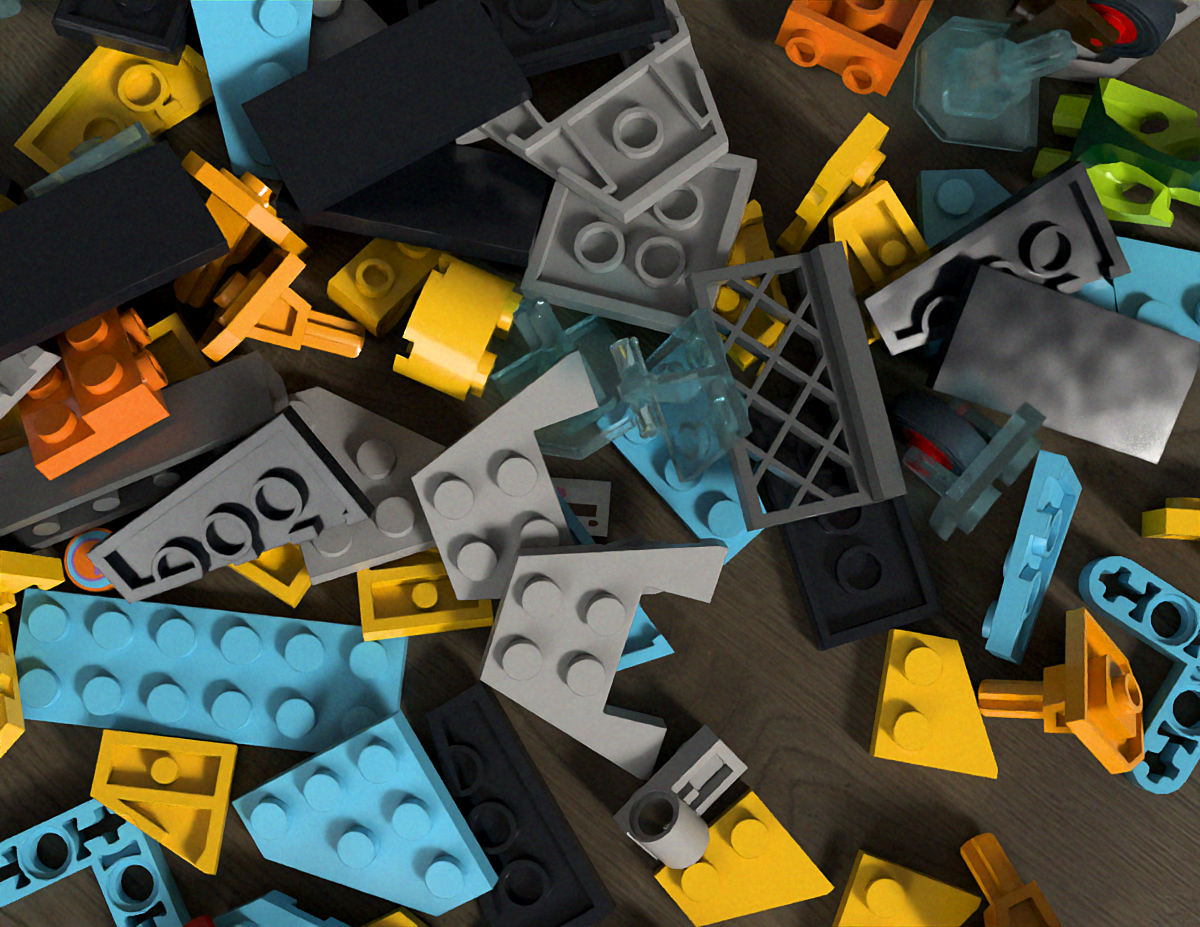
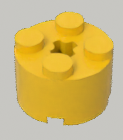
M443 252L439 257V271L432 269L402 337L410 341L406 349L410 357L408 359L396 354L393 371L464 402L469 393L481 398L498 356L489 352V347L494 336L506 341L519 311L523 295L513 292L515 283Z

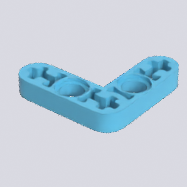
M1122 556L1099 557L1090 561L1082 569L1079 576L1078 587L1083 601L1092 610L1175 662L1143 714L1144 754L1147 751L1154 753L1162 751L1160 760L1167 766L1166 771L1162 776L1154 773L1147 776L1150 767L1147 763L1141 761L1133 770L1123 772L1126 779L1135 787L1155 794H1169L1178 790L1186 782L1200 759V720L1195 725L1183 727L1176 721L1173 715V703L1180 693L1190 690L1200 698V645H1189L1196 636L1200 638V604L1130 559ZM1118 571L1120 576L1118 577L1117 584L1132 595L1144 594L1146 588H1148L1149 592L1136 604L1123 596H1108L1105 599L1103 594L1105 593L1106 586L1099 581V577L1101 574H1113ZM1164 601L1173 604L1181 616L1179 630L1174 636L1169 638L1159 636L1151 625L1153 609ZM1131 610H1133L1132 617L1128 615ZM1161 726L1166 732L1185 738L1183 746L1171 742L1167 743L1170 737L1159 735L1157 733L1158 728Z
M96 799L85 802L0 842V868L18 860L19 867L23 871L0 882V908L91 865L117 927H155L151 917L139 924L135 915L145 913L161 901L166 910L153 917L157 927H183L191 921V917L158 841L125 820L126 823L117 829L119 840L112 831L86 842L85 835L81 830L107 817L105 806ZM107 808L110 814H116L115 812ZM74 818H77V825L73 821ZM48 832L58 834L67 843V860L58 869L48 868L43 865L37 855L38 842ZM87 849L91 852L90 856L87 854ZM130 865H141L148 869L153 876V892L146 900H133L122 889V874Z

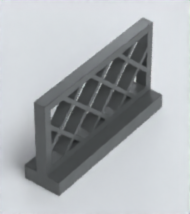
M842 241L818 245L806 253L694 272L684 278L747 532L849 508L870 505L907 494ZM789 272L795 273L801 298L793 312L763 293L773 275ZM760 278L755 287L746 282V280ZM725 284L747 299L733 324L712 311L707 292L708 287ZM755 305L784 324L771 349H768L741 330ZM804 312L807 322L801 319ZM793 331L813 344L816 361L808 375L779 356ZM718 332L725 336L721 344ZM733 342L763 361L748 387L730 376L727 372L724 357ZM771 368L800 386L786 413L757 394ZM820 374H821V378H822L823 385L820 384L819 382H817V380H818ZM733 394L741 399L737 407ZM809 394H812L829 406L832 423L824 437H821L795 419ZM750 405L779 424L764 451L743 437L740 421ZM788 431L816 449L802 476L773 458ZM836 438L838 441L839 448L833 445ZM826 456L845 468L851 494L833 498L811 483ZM749 457L757 462L753 470L751 469ZM768 469L795 488L782 510L763 514L756 486L765 470ZM804 494L816 501L798 506Z

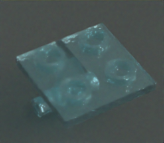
M707 308L696 309L646 361H644L637 337H631L629 340L628 337L623 338L610 346V351L614 356L622 382L617 386L622 402L630 403L640 431L639 435L642 439L663 434L680 483L692 481L753 431L748 419L746 402L737 390L725 357L723 340L716 333Z

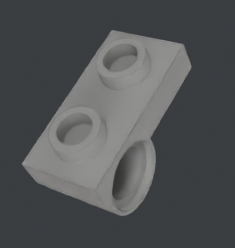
M704 724L691 739L684 742L677 749L675 755L644 786L638 788L632 794L629 801L612 818L626 835L656 860L659 859L666 866L673 869L687 868L702 857L709 843V829L701 815L748 767Z

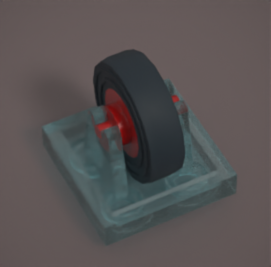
M911 387L898 394L886 408L892 432L908 449L904 454L905 458L902 462L942 497L927 526L946 542L958 528L969 535L1002 494L994 488L996 483L1000 480L1007 487H1010L1045 444L1035 435L1047 417L1027 401L1022 404L1003 428L997 426L957 397H954L946 405L939 399Z

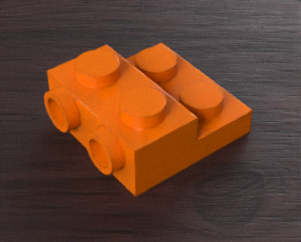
M793 0L781 25L775 44L785 48L789 59L799 66L813 67L818 64L841 75L844 85L855 93L870 94L876 92L886 97L934 0Z
M119 306L114 307L57 334L56 338L60 351L56 354L62 358L17 402L34 465L50 481L170 416L160 390L168 385L167 377L154 355L148 349H145L146 345L152 343V338L146 325L133 308L123 312Z

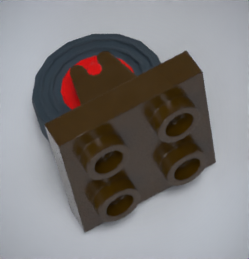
M1014 0L1006 13V17L1012 23L1001 39L1000 44L1020 57L1058 32L1096 54H1100L1102 51L1121 58L1140 59L1153 55L1165 42L1176 21V7L1172 0Z

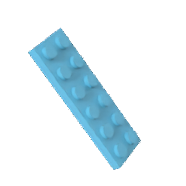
M25 588L15 650V662L24 719L318 753L400 709L409 636L364 642L362 626L141 600L129 604L124 598Z

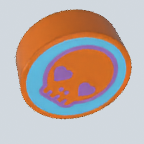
M92 528L76 535L69 542L64 555V567L68 577L76 586L94 592H106L116 589L86 556L96 543L114 530Z

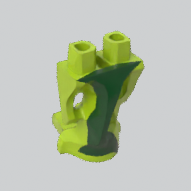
M1099 78L1093 95L1060 94L1053 113L1052 126L1056 135L1077 139L1072 152L1043 147L1039 151L1032 170L1034 181L1038 180L1067 160L1082 161L1108 220L1171 227L1174 219L1173 213L1169 210L1171 198L1200 207V161L1186 160L1193 155L1200 154L1198 113L1170 98L1114 78ZM1147 120H1164L1168 123V127L1163 132L1148 135L1140 132V126ZM1142 184L1151 188L1154 196L1148 202L1141 203L1129 200L1123 196L1122 192Z

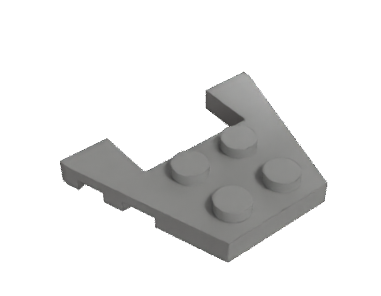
M665 0L673 38L645 45L650 51L649 54L552 122L547 123L532 103L527 100L476 128L625 225L729 151L728 137L704 71L700 69L691 44L688 27L684 16L680 14L676 0Z
M578 348L567 352L553 366L534 381L521 388L511 396V399L483 421L470 428L414 472L411 477L457 600L501 599L517 548L575 545L534 431L599 407ZM642 531L603 545V548L641 546L642 542H646V538ZM645 587L642 594H657L662 591Z
M703 538L699 539V543L668 544L665 540L642 542L641 546L603 548L602 544L517 548L479 667L480 680L637 778L649 781L667 730L663 718L605 704L643 589L650 587L710 603L729 549L728 546L720 539Z

